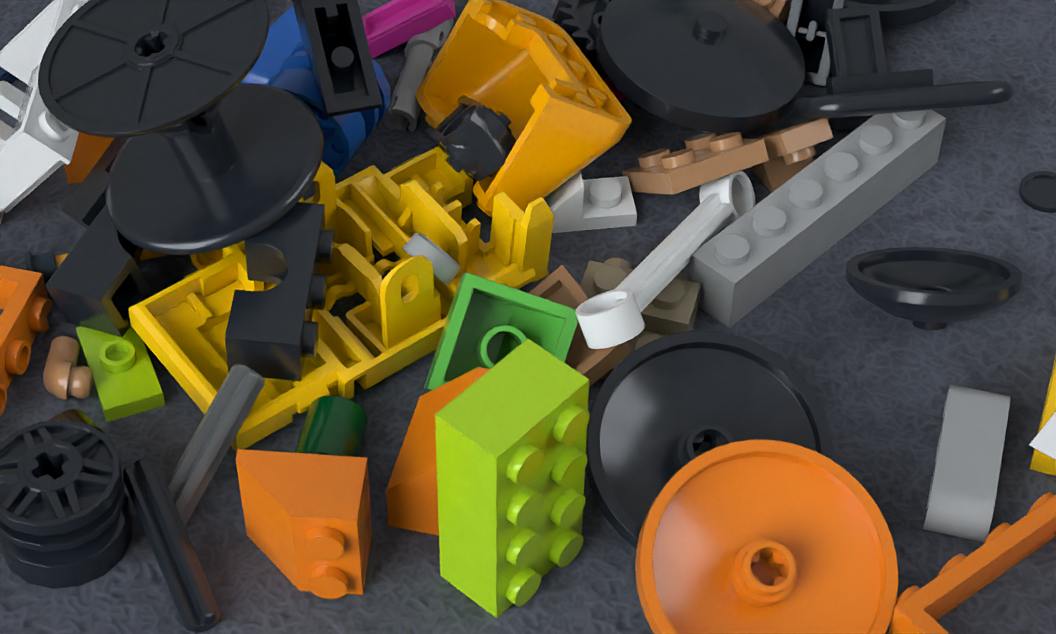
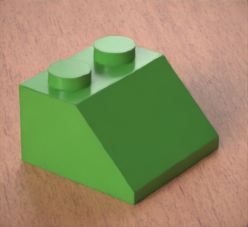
M467 272L460 277L424 389L432 391L477 367L491 369L527 339H530L565 363L578 323L575 313L576 309Z

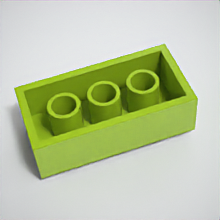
M530 339L524 341L435 414L440 576L495 618H498L512 604L518 607L526 604L536 593L541 578L555 565L562 568L570 564L579 553L584 540L582 536V520L585 505V467L588 460L586 455L587 425L590 418L588 412L589 379Z

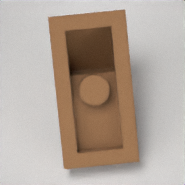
M816 119L753 138L764 139L769 161L752 166L750 169L771 192H774L814 161L812 156L817 155L814 147L815 144L833 138L828 120Z

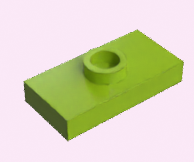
M82 326L76 327L78 341L87 367L93 372V384L107 422L165 406L163 392L144 342L131 326L123 337Z

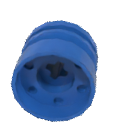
M301 41L293 49L290 57L282 63L278 73L272 76L265 85L292 93L304 101L315 113L320 122L324 138L322 161L333 170L334 176L345 170L359 151L363 141L370 136L375 126L384 117L391 104L390 85L382 68L372 58L382 99V108L327 118L303 42Z

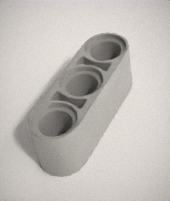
M953 384L949 385L923 530L982 543L988 537L997 494L1011 396Z

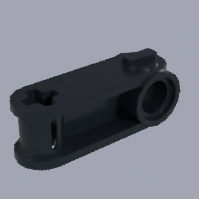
M462 95L457 100L459 106L436 128L430 126L424 132L436 146L440 145L449 156L445 161L453 170L458 173L462 170L476 181H481L504 164L516 143V139L508 127L512 122L503 112L499 110L494 112L480 101L478 102Z

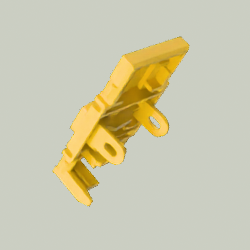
M440 145L399 164L385 174H382L376 166L372 165L335 184L333 170L321 161L317 175L313 180L315 181V195L303 201L302 197L298 201L325 204V228L335 229L332 264H322L320 274L327 275L325 307L323 311L314 310L312 317L313 322H319L316 357H305L301 381L264 378L265 384L230 446L236 453L238 449H246L293 422V415L296 413L302 414L307 411L315 399L323 396H339L351 399L354 397V380L366 390L436 350L460 277L467 272L515 289H520L532 281L535 283L549 275L547 268L554 214L546 201L540 197L530 202L524 213L504 192L495 195L490 241L484 243L479 238L481 223L476 218L469 221L468 224L461 219L462 208L472 203L473 179L462 170L459 173L453 170L445 161L449 156ZM415 232L425 235L460 265V271L448 286L434 276L432 262L424 255L411 257L402 249ZM245 240L222 248L223 259L206 265L185 276V279L128 308L131 327L204 414H206L228 375L225 334L235 290L265 291L277 286L269 282L248 280ZM372 245L383 257L394 251L401 259L397 262L382 259L375 264ZM391 270V271L385 276V278L382 279V275H383L386 271ZM358 292L367 301L346 313V326L338 316L333 317L329 311L336 300Z

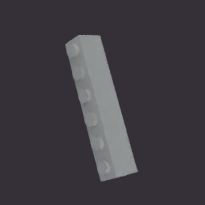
M933 110L877 114L872 116L698 248L690 257L689 279L690 281L701 283L699 308L727 327L733 326L934 166L938 161L946 118Z

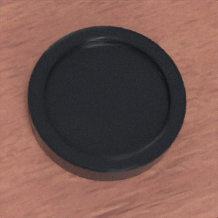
M1037 171L1026 175L1019 187V195L1023 202L1037 211L1056 213V173Z

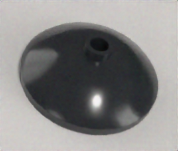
M933 247L889 248L862 253L847 262L845 277L855 292L870 303L893 316L913 320V326L925 330H941L947 327L948 322L965 321L981 316L1007 303L1020 291L1022 284L1021 271L1007 261L976 252Z

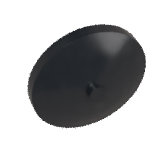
M611 0L604 11L597 33L596 48L602 68L613 84L625 96L657 117L695 130L713 133H742L767 127L779 121L790 111L798 97L805 77L804 56L795 37L775 15L753 0Z
M689 331L664 336L643 345L623 359L603 383L590 411L586 438V455L588 460L585 468L589 485L600 510L619 535L637 549L644 519L661 490L681 468L707 451L733 442L767 439L803 446L822 454L832 461L834 453L828 421L817 397L806 381L785 360L769 349L739 336L714 331Z

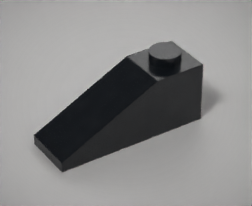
M292 0L300 36L327 118L382 108V99L358 0Z

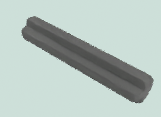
M235 364L230 369L166 483L184 527L265 384V379L260 374L244 365Z

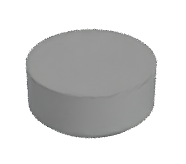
M415 232L402 248L411 257L424 255L432 262L434 276L447 286L460 271V265L420 232L418 234Z

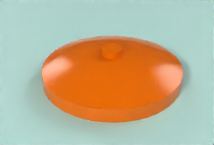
M765 439L733 442L716 447L691 460L667 482L652 503L644 519L636 549L635 569L639 599L645 617L654 634H885L896 605L898 592L897 555L888 525L877 504L865 488L840 465L816 451L784 441Z

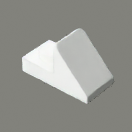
M580 171L544 198L554 214L552 233L636 226L637 212L628 176L582 180Z

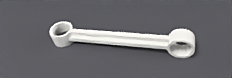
M742 170L700 185V205L614 290L596 295L576 308L575 313L589 348H609L622 344L640 334L645 328L641 312L690 262L691 255L712 239L722 228H726L755 206L753 186L748 176Z

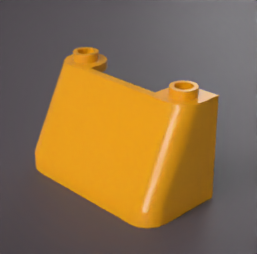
M503 0L468 1L415 94L417 101L427 114L425 117L426 121L434 128L440 125L459 106L457 100L462 95L478 102L480 101L494 112L497 110L503 112L512 122L508 127L511 129V134L515 137L516 143L504 164L491 174L492 177L488 176L481 181H477L472 188L478 199V207L491 217L495 195L504 192L525 213L530 202L540 197L544 199L617 144L632 121L630 115L564 29L539 14Z

